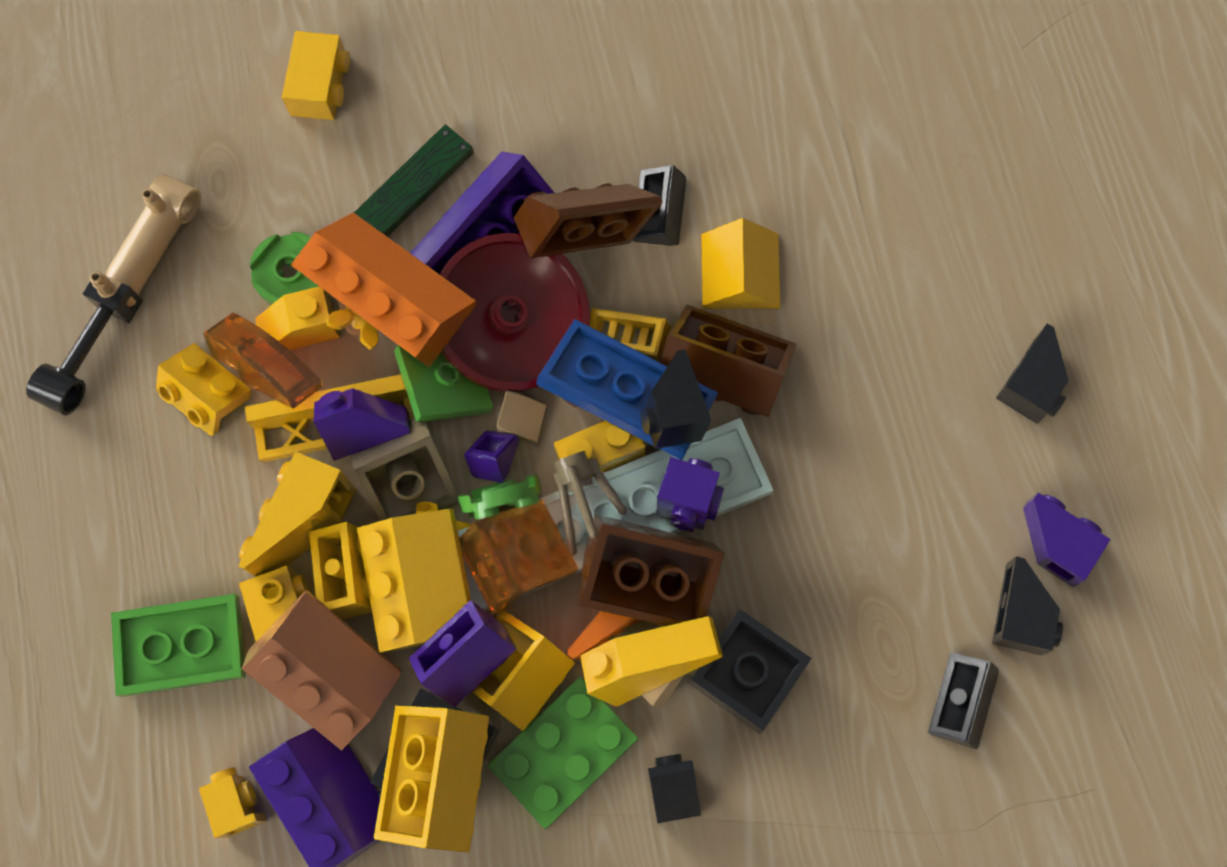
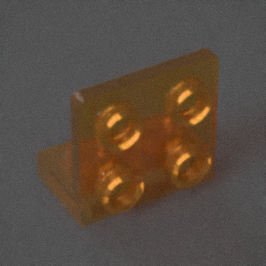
M539 499L538 503L529 506L512 508L497 515L474 521L459 538L463 558L492 615L506 610L522 594L571 576L578 571L577 564L569 552L544 501Z

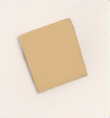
M506 391L497 422V431L517 435L520 440L538 443L547 405L518 393Z

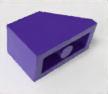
M354 388L343 392H329L314 403V423L333 461L410 433L409 412L406 407Z

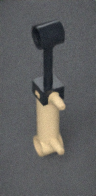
M160 174L153 180L149 189H145L142 192L146 207L104 274L98 271L93 272L90 275L89 284L82 293L97 309L60 368L45 363L33 372L26 388V394L29 399L66 416L77 409L84 397L86 384L75 376L76 372L112 315L127 323L131 322L143 302L138 295L181 225L188 224L197 214L201 204V192L198 189L166 174Z

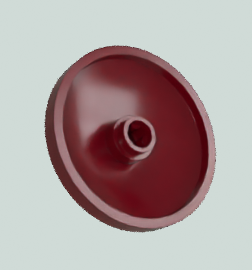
M502 233L477 239L460 249L448 261L440 273L442 277L477 301V305L441 352L446 360L462 376L484 388L500 392H522L540 387L536 385L537 378L574 319L589 326L590 308L588 296L577 270L563 254L530 259L520 234Z

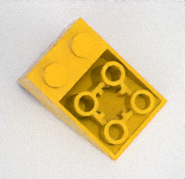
M295 451L291 461L287 460L278 473L277 482L279 485L273 497L266 499L259 511L258 520L260 523L254 535L247 537L240 549L239 558L241 561L238 567L256 577L288 566L311 548L309 531L341 523L357 491L341 470Z

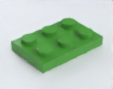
M236 594L111 613L115 694L118 697L246 678V672L242 670L245 660L240 598Z
M580 676L487 766L546 830L638 740V737L604 701L587 693L586 683Z

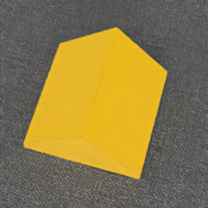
M741 218L701 234L702 309H780L778 233Z

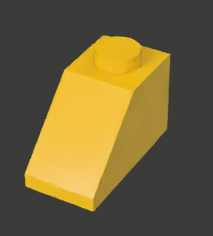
M318 286L283 295L255 318L261 352L264 357L340 338L339 331L328 327L326 324L327 318L334 312V308L325 290Z

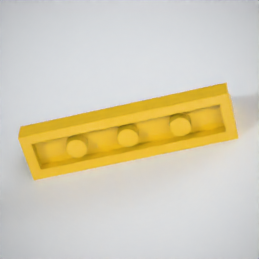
M401 374L245 406L247 423L255 430L259 460L267 462L291 457L295 451L306 454L327 449L323 439L311 441L302 433L310 422L314 421V403L332 391L343 392L354 388L396 404L404 402V407L409 412V419H414L415 417ZM299 424L296 429L290 427ZM283 428L291 433L283 447L268 450L265 431ZM298 439H300V440H302V441L304 442V443L295 444Z

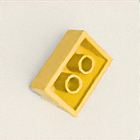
M454 509L394 517L357 528L379 653L422 646L471 600Z
M395 706L374 839L427 849L470 852L471 838L474 833L477 797L481 786L483 756L488 739L489 716L448 708Z

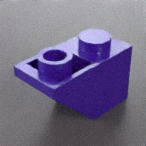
M1037 493L1023 507L1037 564L1074 587L1086 580L1111 539L1101 533L1102 529L1093 521L1086 518H1077L1066 511V506L1059 499L1051 495L1043 496Z

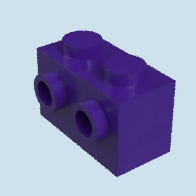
M670 457L657 496L656 515L671 520V526L683 531L694 532L695 528L704 530L707 519L715 521L722 500L724 487L717 485L720 472L712 470L713 466L710 463L700 459L690 458L688 462Z

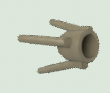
M585 451L554 462L557 473L553 475L559 491L568 552L572 556L577 553L568 490L575 493L588 534L592 539H595L598 534L583 487L593 484L591 475L596 479L621 515H626L627 513L626 507L601 472L597 459L588 460Z

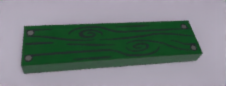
M445 124L353 213L388 237L474 153L473 147Z

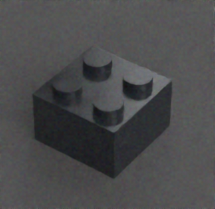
M739 609L719 638L723 657L700 667L691 679L690 685L760 734L764 731L812 658Z

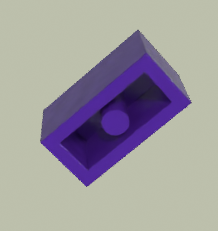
M470 600L411 655L409 660L420 684L455 707L467 695L472 693L498 666L503 664L516 650V647L503 624Z

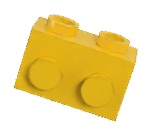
M195 343L158 365L156 391L161 399L175 406L186 415L192 425L201 428L210 436L219 432L221 418L250 399L251 389Z

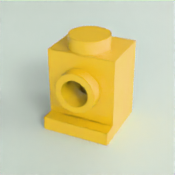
M235 767L224 769L211 775L212 783L199 788L214 838H228L267 821L265 813H255L253 806L257 805V796L253 785L249 780L245 781L243 776H239Z

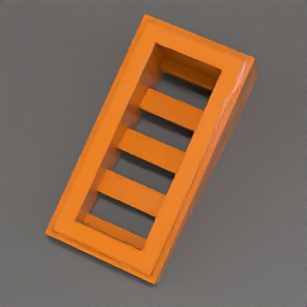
M600 611L567 650V656L577 663L581 661L580 655L612 640L640 620Z

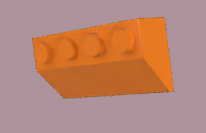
M351 213L315 232L291 263L292 267L427 367L432 365L477 305V301L355 213Z

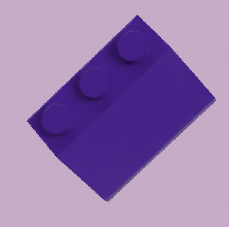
M312 728L285 741L249 766L250 771L309 867H344L381 841L374 839L380 797L377 796L378 790L374 784L370 783V777L349 744L341 751L316 729Z

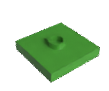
M399 345L395 348L394 353L416 422L488 414L493 409L488 389L462 376L446 360L442 352L432 365L427 367Z

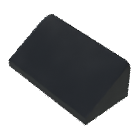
M674 165L641 170L638 188L659 195L663 203L635 236L633 241L667 246L678 245L686 176Z
M950 653L929 726V734L969 748L978 749L999 674V669L991 661Z

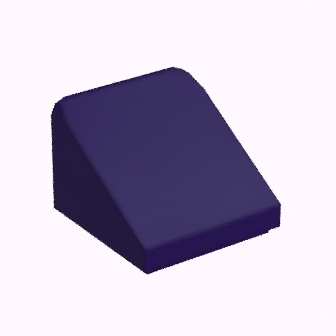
M486 430L464 454L471 475L479 479L504 482L518 447L519 437L517 435Z

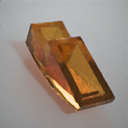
M234 312L203 333L212 358L237 370L242 383L293 409L323 387L321 379L287 347L251 321Z

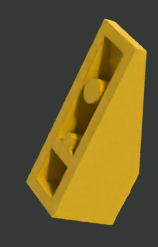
M707 616L614 638L580 655L587 693L618 707L723 657L713 618Z

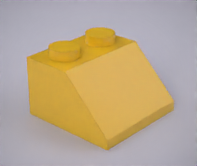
M502 609L495 619L503 624L516 650L503 664L486 677L475 688L473 693L521 731H524L538 715L540 709L557 686L563 682L575 662L546 637Z

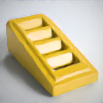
M592 308L589 321L591 328L602 333L604 321L610 322L607 336L616 340L620 325H624L621 343L660 362L667 336L672 329L666 318ZM641 329L637 344H632L635 330ZM654 332L651 346H648L651 333Z

